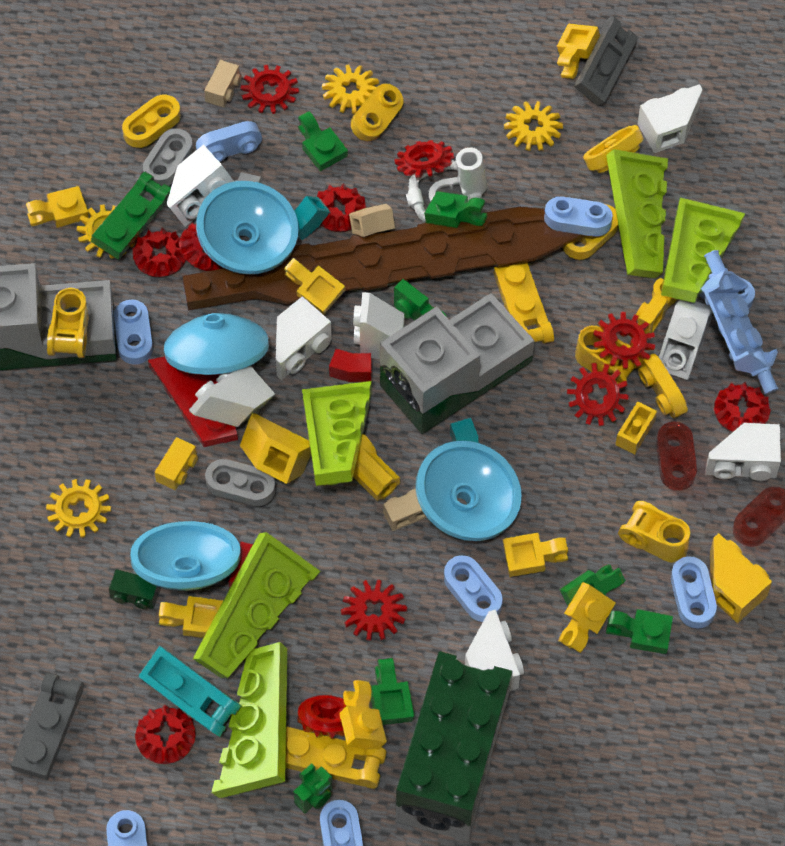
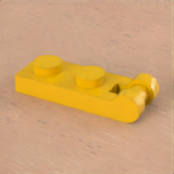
M528 263L494 267L493 274L506 310L534 339V342L542 341L543 344L554 342L553 328L551 323L548 322ZM535 324L537 326V328L528 330L526 327Z
M286 727L285 768L302 772L312 763L315 766V770L322 766L334 780L371 789L378 787L380 774L378 773L379 765L384 764L387 754L384 748L381 747L377 750L347 746L345 740L330 739L324 735L316 738L315 733ZM355 759L365 761L363 769L353 768Z

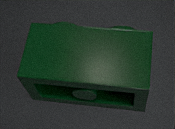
M117 569L109 586L110 598L120 604L132 603L140 609H154L161 590L160 587L150 584L137 574Z

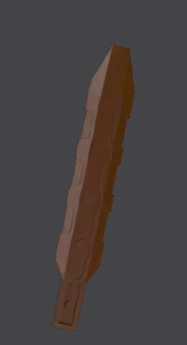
M520 206L485 212L488 217L482 226H475L462 221L457 228L422 223L414 228L380 234L374 233L365 237L353 235L350 239L310 245L309 243L295 245L286 261L264 273L242 274L224 268L184 275L182 278L188 311L252 299L291 304L300 299L297 296V290L301 286L285 276L287 271L284 268L293 258L311 273L319 265L345 286V291L363 289L365 291L387 287L389 283L400 282L402 279L405 281L424 277L433 279L451 276L463 270L492 265L502 267L535 261L587 235L553 230L545 222L544 208Z

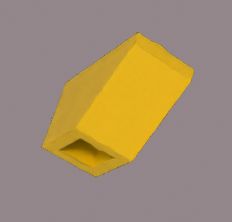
M255 413L251 414L240 447L255 468L286 484L300 477L304 473L311 455L309 440Z
M719 533L713 538L710 550V580L716 604L738 624L768 596L772 581L761 566L753 565L743 556L741 549L736 543L726 540Z

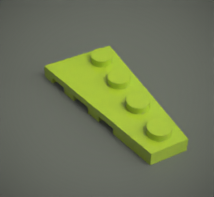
M613 149L606 157L627 275L655 279L663 273L665 236L661 234V224L665 221L666 210L662 208L663 196L667 193V181H664V171L668 168V158Z
M680 197L661 295L695 303L702 292L701 288L709 280V275L712 274L704 255L718 250L722 258L740 228L745 213Z
M371 381L302 389L316 486L352 482L372 396Z
M259 533L193 660L218 677L228 678L254 649L261 635L274 626L279 620L278 616L288 604L295 602L301 595L302 588L308 581L314 580L321 571L269 533Z
M281 642L253 649L246 657L237 695L241 697L239 703L242 706L236 715H231L228 726L232 730L228 748H223L219 761L223 765L220 780L214 781L211 792L218 798L285 782L287 647Z

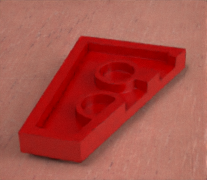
M165 356L148 360V366L154 375L158 377L170 399H173L183 418L203 447L238 440L235 426L195 416L189 410L198 400L195 395L196 392L209 381H212L214 384L218 383L216 380L221 374L203 375L184 372L170 365Z

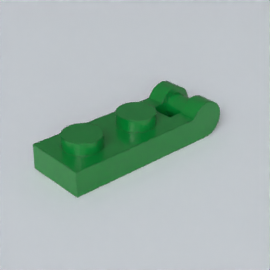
M146 171L143 172L133 188L92 234L91 242L119 260L166 205L171 187L166 184H158L154 181V176ZM146 192L154 196L151 202L143 197Z

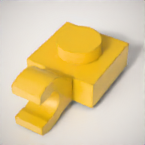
M577 24L567 25L557 45L560 55L557 64L558 66H564L561 73L562 78L574 79L576 77L579 59L589 58L600 37L598 27Z
M79 186L47 194V202L33 200L26 203L27 216L31 226L54 220L56 228L79 222L81 215L89 218Z
M293 258L284 268L287 271L285 276L294 283L301 285L297 290V296L300 298L303 296L323 315L345 291V286L319 265L311 273Z
M659 278L654 283L652 299L649 304L643 302L636 313L639 316L637 320L639 325H642L644 322L649 324L644 330L645 334L656 330L665 317L667 309L677 301V299L661 295L664 281L662 278Z
M533 533L503 539L509 577L545 571L544 561L551 563L568 561L566 538H555L540 542L539 534Z
M582 582L564 613L571 618V621L561 633L558 641L570 649L573 648L581 653L588 642V631L598 634L616 602L591 585Z
M188 596L187 606L161 602L159 625L172 627L183 625L184 636L204 638L223 600Z
M355 680L353 682L355 692L347 690L343 692L346 707L340 712L347 746L379 750L387 742L380 712L378 709L369 708L371 699V686L369 682Z

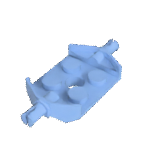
M718 250L711 251L704 255L712 272L709 275L710 279L701 288V291L706 296L705 302L707 305H710L714 313L719 331L730 350L729 357L731 361H734L735 370L751 373L752 377L757 376L764 394H770L779 389L770 371L778 351L774 349L770 352H764L761 347L763 344L761 335L752 326L748 317L749 309L747 303L738 294V292L749 287L748 283L725 268Z

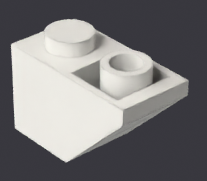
M700 84L690 88H681L673 94L659 99L653 98L640 105L637 124L654 153L685 142L699 109L702 94Z
M203 144L178 165L167 206L186 227L197 218L202 202L213 190L235 181Z
M366 292L362 293L361 306L355 305L354 344L360 345V353H371V358L380 359V342L404 328V313L373 294Z
M303 296L277 317L276 372L277 377L281 380L290 373L296 374L305 365L306 360L315 352H323L332 339L331 321Z
M679 300L675 305L659 355L669 374L686 380L689 379L713 315L710 306Z
M251 366L237 371L221 374L216 381L218 383L216 384L212 381L206 383L196 392L195 395L198 400L189 410L195 416L239 427L250 419L251 414H257L275 393Z
M743 423L709 452L705 475H714L719 479H731L735 476L750 477L756 481L776 478L781 463L780 424Z
M496 610L489 611L465 655V665L481 670L493 669L494 666L512 670L510 691L519 689L520 675L524 674V669L519 654H512L508 644L512 639L507 622H500Z

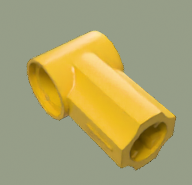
M363 434L353 478L377 501L384 500L400 484V477L377 455L374 445Z

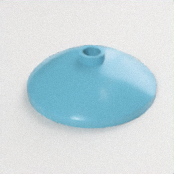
M235 181L216 188L204 199L197 215L196 232L201 247L218 265L237 273L259 274L278 267L290 256L298 237V221L290 203L275 189L258 182ZM247 236L250 240L244 241L241 240L239 237Z
M212 313L197 317L174 330L165 341L164 354L170 365L184 372L203 375L229 373L246 368L259 361L268 350V335L261 326L249 319L231 314Z
M453 441L435 448L422 462L416 477V495L426 517L438 529L458 539L482 541L494 538L503 533L512 524L520 509L521 487L514 469L498 452L480 443ZM457 498L465 500L467 505L460 503Z
M182 521L164 524L142 534L132 545L130 557L134 571L150 584L169 590L188 591L206 588L225 579L237 568L241 552L240 544L236 537L224 528L205 522Z

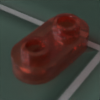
M668 422L659 429L656 440L660 478L663 484L672 490H685L694 483L697 473L693 434L690 428L681 422ZM675 440L679 442L680 445L671 446L668 443V441ZM679 471L684 476L678 478L673 476L672 472Z
M780 487L764 489L736 516L733 524V535L739 543L749 547L759 546L785 523V489ZM776 499L781 502V505H773L770 500ZM754 522L758 527L750 528L746 523Z

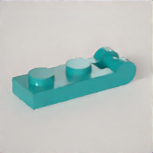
M161 646L158 647L138 676L219 737L226 729L224 724L231 714L236 715L242 706ZM214 700L219 706L211 716L205 710L211 701Z

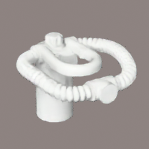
M465 148L457 154L456 160H452L450 166L444 167L445 170H458V177L435 182L429 190L430 202L440 188L449 186L450 189H453V185L459 184L462 194L468 196V201L471 198L482 199V194L487 188L483 157L477 149ZM426 172L423 173L421 178H416L415 174L411 176L408 183L409 191L406 194L408 206L415 210V213L423 222H426L424 215L426 210L424 209V201L421 190L418 188V183L421 179L428 177Z

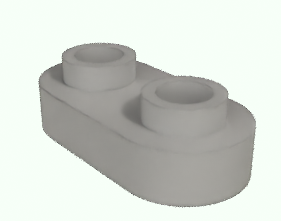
M176 128L164 132L144 161L143 172L146 171L154 176V181L160 185H171L178 165L193 153L190 134L185 130ZM175 147L181 148L179 151H173L172 149ZM157 172H165L161 175L156 174Z
M219 459L212 462L206 469V485L208 490L215 496L252 506H263L269 503L275 495L274 477L256 469L254 466L228 459ZM221 478H228L230 480L227 484L218 483V480ZM254 487H262L264 489L261 493H253L251 491Z

